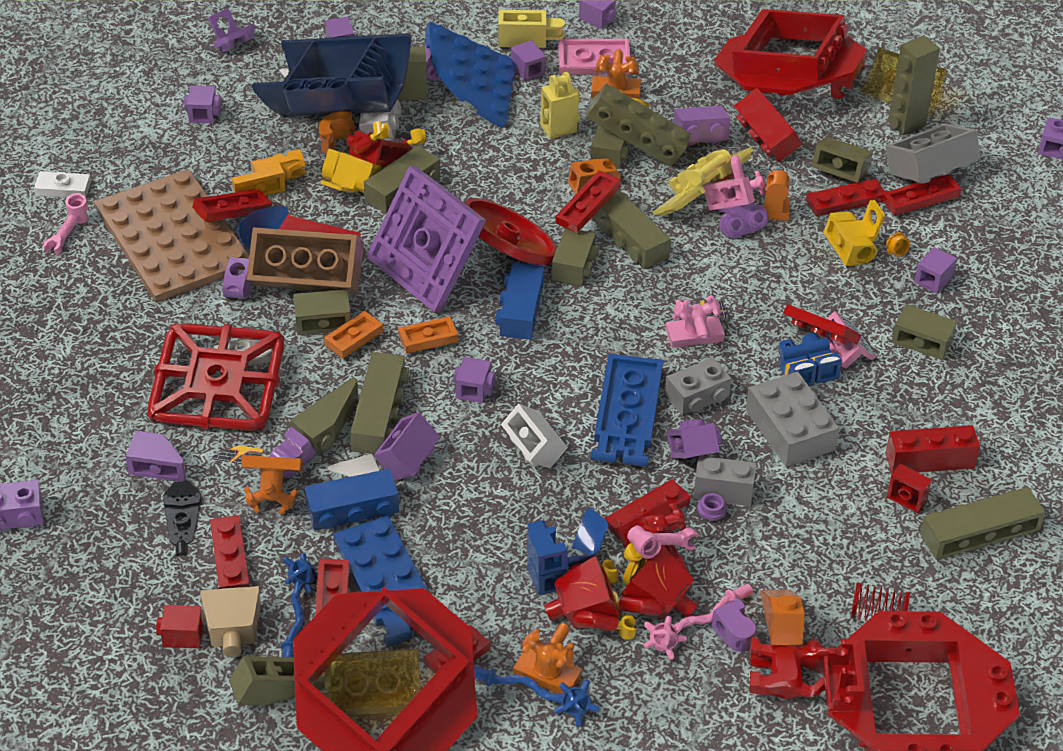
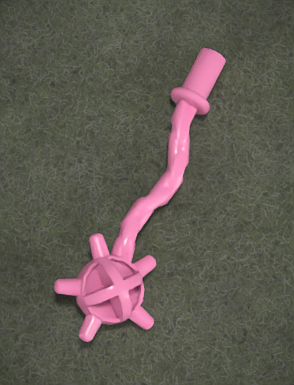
M745 584L733 591L730 589L726 590L725 597L715 605L710 614L686 617L673 626L671 625L672 617L670 616L666 617L664 623L656 626L648 621L645 622L644 627L651 633L649 636L650 640L644 643V647L646 649L654 647L660 652H666L668 658L673 660L675 658L673 648L677 645V642H686L687 640L686 636L678 635L683 627L712 622L715 609L737 598L742 600L752 595V587L749 584Z

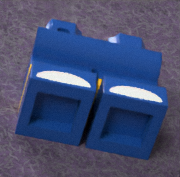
M815 333L805 335L802 338V344L795 345L790 339L780 341L778 350L780 355L779 368L784 376L798 371L808 386L814 385V381L818 384L839 378L842 359L837 352L832 353L828 338L819 339Z

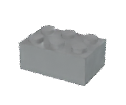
M948 123L885 146L890 174L899 176L903 180H914L918 184L927 183L932 177L937 175H948L955 168L968 167L971 165V162L981 159L977 130Z
M798 371L748 388L746 411L785 467L836 450L839 427Z

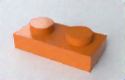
M363 311L325 336L324 344L344 359L383 332V324L366 311Z
M450 316L398 328V336L406 354L458 342V333Z

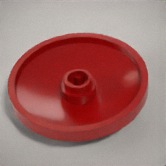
M470 198L465 201L468 207L486 220L478 237L501 253L535 265H548L552 263L557 246L553 239L535 223L512 209L489 200Z

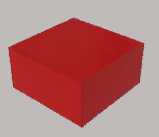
M899 464L891 474L887 498L919 514L927 503L932 479Z

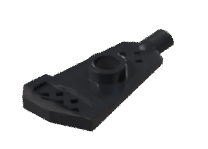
M189 481L174 482L163 494L169 543L175 545V556L187 555V545L194 540L201 493ZM179 516L186 517L184 521L176 520Z

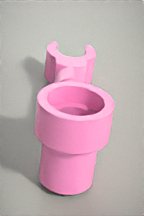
M74 193L66 198L68 218L56 235H53L44 242L45 253L55 247V255H60L64 241L76 223L80 224L88 220V204L83 194Z
M640 526L632 527L627 535L628 540L634 544L635 550L646 559L655 557L661 549V544L678 545L685 547L687 550H694L696 547L689 539L694 536H700L692 528H685L677 533L646 532Z

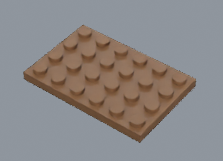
M189 169L94 201L97 213L155 303L223 279L230 257L249 259L248 253L224 219L205 222L192 208L195 198L208 196ZM236 266L237 269L245 270L243 266Z

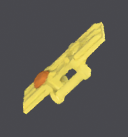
M750 147L732 155L722 149L698 159V163L695 165L691 164L687 167V170L678 173V177H673L668 181L676 195L653 211V215L663 217L666 214L679 211L699 195L706 192L703 188L704 185L710 182L728 180L733 175L730 163L731 158L739 156L742 165L751 158V152L754 151L753 148Z

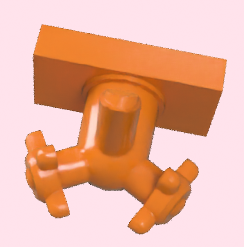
M621 49L614 51L613 63L608 61L610 55H601L596 63L595 72L598 73L600 71L603 73L605 70L608 73L607 77L593 76L591 98H594L604 84L607 83L621 90L630 98L640 99L641 79L626 78L627 72L630 74L634 73L635 75L639 74L638 63L635 57L626 56L625 60L627 62L623 64V51Z
M242 455L241 467L261 471L260 490L252 493L249 486L244 488L246 503L250 508H253L255 513H259L261 511L258 503L264 500L277 501L282 505L278 513L283 515L286 510L293 507L298 491L293 489L290 495L283 492V477L286 471L303 472L304 461L299 458Z
M564 623L560 624L548 643H542L539 640L541 637L539 635L540 631L534 629L533 632L525 637L522 643V654L513 667V675L527 676L543 688L555 693L564 694L559 687L560 683L564 682L569 688L576 686L582 676V668L575 666L573 662L574 644L568 643L567 646L562 644L569 633V627Z

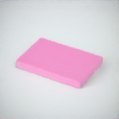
M629 39L558 40L559 74L568 72L569 75H607L608 72L605 70L603 73L600 71L598 73L595 72L598 59L601 55H610L608 61L613 63L614 51L621 49L623 51V64L626 63L625 57L630 56Z

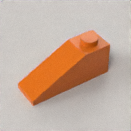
M761 590L760 596L771 645H802L805 613L801 597L792 590Z

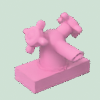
M733 156L730 163L734 175L730 177L731 180L709 183L703 186L706 191L704 193L709 211L750 204L755 201L752 192L755 189L760 190L761 196L765 195L766 182L764 177L761 176L760 171H755L756 179L749 180V177L744 176L740 157Z
M710 295L706 298L708 303L704 305L694 304L690 307V300H685L684 302L679 299L676 300L672 318L677 320L681 317L682 320L666 322L665 327L671 348L724 341L725 333L720 319L716 317L721 313L720 304L716 298ZM712 312H713L714 315H715V316L707 317V315L710 314V313H712Z

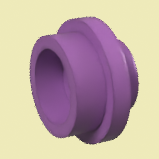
M708 493L698 502L697 510L701 517L713 521L725 516L727 505L719 494Z

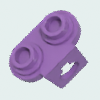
M229 9L208 17L217 38L213 44L215 48H221L222 52L236 47L234 44L236 38L240 39L242 43L255 38L253 34L256 29L254 23L238 30ZM224 17L229 23L227 28L228 34H225V31L217 26L218 18Z
M753 202L746 205L718 209V212H727L721 217L719 228L721 233L729 238H736L761 230L768 222L766 209L760 205H753Z

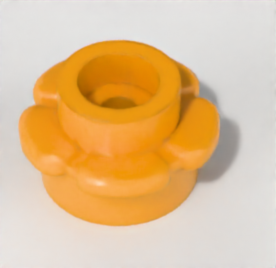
M902 232L892 234L886 241L887 253L889 255L894 254L897 257L904 256L910 248V240Z

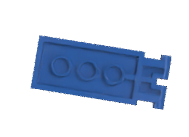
M617 354L608 355L594 433V442H599L598 449L591 450L590 460L616 463V457L623 458L622 464L648 466L649 456L644 455V448L651 447L663 360Z
M389 516L333 533L334 542L343 560H349V572L359 592L381 591L383 587L388 590L426 589ZM386 605L373 618L376 626L383 625L387 635L383 636L386 647L413 639L411 631L414 629Z

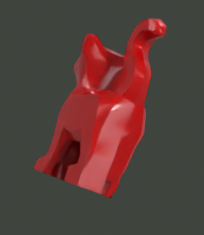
M752 637L750 666L758 669L771 668L772 671L770 675H761L758 671H750V694L778 696L786 700L796 697H817L825 690L824 677H821L817 682L809 686L803 682L801 667L823 674V657L827 656L828 649L820 644L817 638H812L802 645L761 644L758 638Z

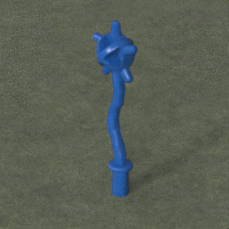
M302 553L300 559L295 562L288 557L283 559V562L289 567V577L285 580V583L287 585L294 584L291 597L296 622L289 631L286 641L280 645L283 650L282 657H294L293 639L299 634L305 621L300 592L304 587L307 594H312L310 584L313 583L314 579H318V572L315 571L313 564L306 561L305 553Z
M474 665L475 679L486 682L487 686H491L492 683L499 685L522 683L534 690L535 694L543 699L562 703L554 709V712L559 714L566 711L569 715L574 716L576 726L582 725V715L588 710L598 712L600 709L599 706L591 703V697L587 692L591 683L589 680H585L581 687L569 688L562 682L559 687L564 694H552L541 688L536 681L527 676L507 675L501 677L496 675L494 668L487 670Z

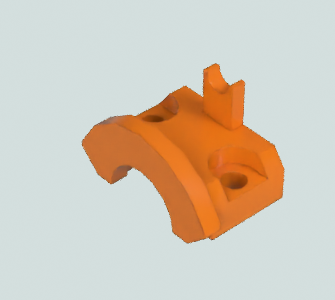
M340 111L331 113L320 121L319 134L322 139L321 148L323 153L327 154L328 149L334 150V140L347 139L351 133H355L352 112Z

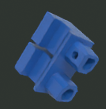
M545 520L529 523L527 533V569L539 596L556 592V580L567 572V548L564 542L556 544V526L548 528Z

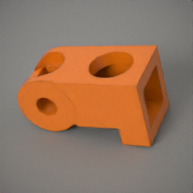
M608 158L572 162L568 184L575 195L598 170L620 179V174L612 161Z
M782 170L772 171L767 177L764 208L768 213V219L788 221L790 198L787 197L789 194L790 177Z

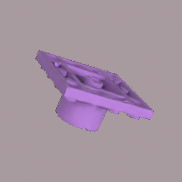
M409 166L366 257L433 312H441L469 258L470 252L473 250V246L486 220L417 166Z

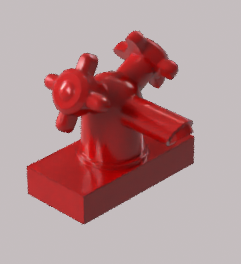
M667 501L615 527V530L624 548H626L631 543L627 535L632 527L640 526L646 532L670 533L680 526L683 531L686 528L685 515L681 509L677 508L675 503H671L669 507ZM663 545L670 553L679 555L675 545Z

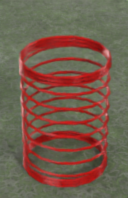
M857 582L850 618L855 619L859 600L858 620H860L866 599L864 620L867 621L871 603V617H873L876 586L874 585L866 616L869 584L866 588L860 613L863 583ZM882 586L880 588L874 615L876 614L878 603V611H880ZM889 588L886 591L882 611H884V607L885 611L887 610ZM894 589V591H893V595H892V600H891V604H890L889 611H891V606H892V611H893V608H894V599H895V591H896L895 589ZM902 590L900 591L896 611H900ZM905 592L902 611H908L910 592Z

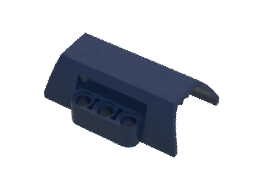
M410 33L282 40L281 46L289 69L288 75L284 78L283 82L253 83L252 88L266 106L281 116L328 115L340 111L352 113L391 112L404 88L412 39Z

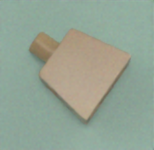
M259 586L201 590L203 614L211 646H223V654L228 657L240 655L241 645L253 644L255 642L261 611Z

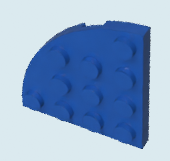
M429 21L425 29L426 48L430 49L433 57L431 63L439 77L461 102L466 100L478 109L476 113L479 116L503 128L508 119L515 70L513 60L509 56L476 43L464 35H459L442 25Z

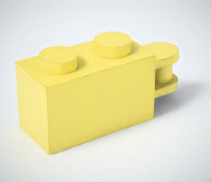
M499 10L498 47H513L532 40L538 48H546V40H562L565 37L563 30L565 21L561 18H546V10Z
M563 72L561 76L557 77L551 75L549 77V85L541 87L540 125L549 139L576 133L578 122H580L578 103L581 102V96L578 89L572 86L571 77L568 72Z

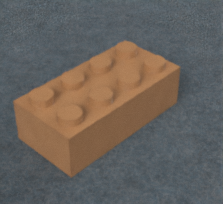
M253 228L247 281L254 286L311 291L347 289L348 293L358 294L364 241L358 235Z

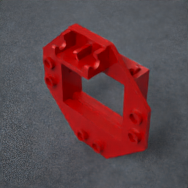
M762 9L745 34L729 38L714 59V64L746 91H753L758 88L761 93H777L778 95L786 96L830 83L831 98L843 99L845 93L840 90L843 86L846 89L852 90L853 80L857 77L860 69L865 68L867 49L847 35L849 28L845 24V15ZM771 37L823 41L814 56L762 52Z
M383 587L381 591L336 593L293 639L296 728L321 751H448L477 718L472 628L425 588L388 590ZM386 605L448 660L375 740L312 684Z
M878 611L849 638L842 639L841 644L836 649L828 648L827 656L823 657L822 664L828 716L857 737L858 746L864 748V751H984L1020 715L1011 662L942 612ZM867 662L949 663L959 734L876 733Z

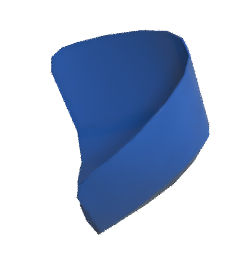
M285 206L268 207L247 215L238 227L239 238L243 245L250 251L253 228L279 229L288 215V208Z
M588 508L585 511L572 548L588 555L568 557V567H572L575 563H584L595 556L597 557L607 532L608 523L592 508Z

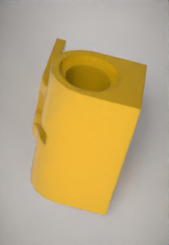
M328 149L322 168V177L325 180H321L320 184L343 192L354 193L359 191L364 193V181L382 170L383 166L367 162L338 150Z
M875 200L869 202L863 220H857L851 212L830 213L823 234L845 266L868 263L875 258L877 248L873 242L878 236L885 214ZM873 210L876 212L877 216L875 224L872 221Z

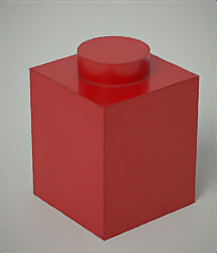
M164 605L163 616L158 617L156 622V634L161 636L163 648L200 649L204 627L202 607Z

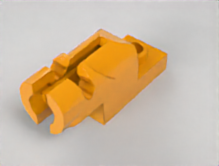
M301 150L287 151L286 156L278 153L273 157L251 161L252 173L232 178L233 193L260 189L267 196L286 191V180L298 178L306 174L305 169H303L306 165Z

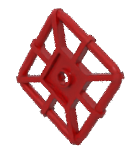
M174 323L169 326L170 330L165 336L159 363L155 365L153 371L155 378L148 401L147 416L152 422L157 421L166 424L200 426L202 430H209L211 427L245 431L257 429L260 431L265 428V424L270 416L275 389L279 387L280 383L278 375L284 352V336L280 332L232 327V324L213 326ZM187 334L220 337L218 349L198 347ZM231 338L261 340L244 351L227 350ZM176 340H179L192 354L189 366L170 364ZM273 348L268 373L247 371L249 361ZM216 371L221 372L222 376L218 378H212L210 376L214 375ZM167 378H186L182 389L160 401ZM244 383L265 386L259 414L241 395ZM189 398L205 400L202 416L167 413V411ZM215 401L235 402L249 420L213 417L212 412Z

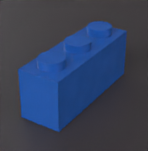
M513 262L511 272H506L504 288L507 289L506 291H501L500 306L502 309H497L495 325L500 326V336L532 340L544 286V266Z
M390 468L304 486L306 507L313 530L330 529L342 524L358 523L365 519L379 516L385 517L399 512L398 491Z

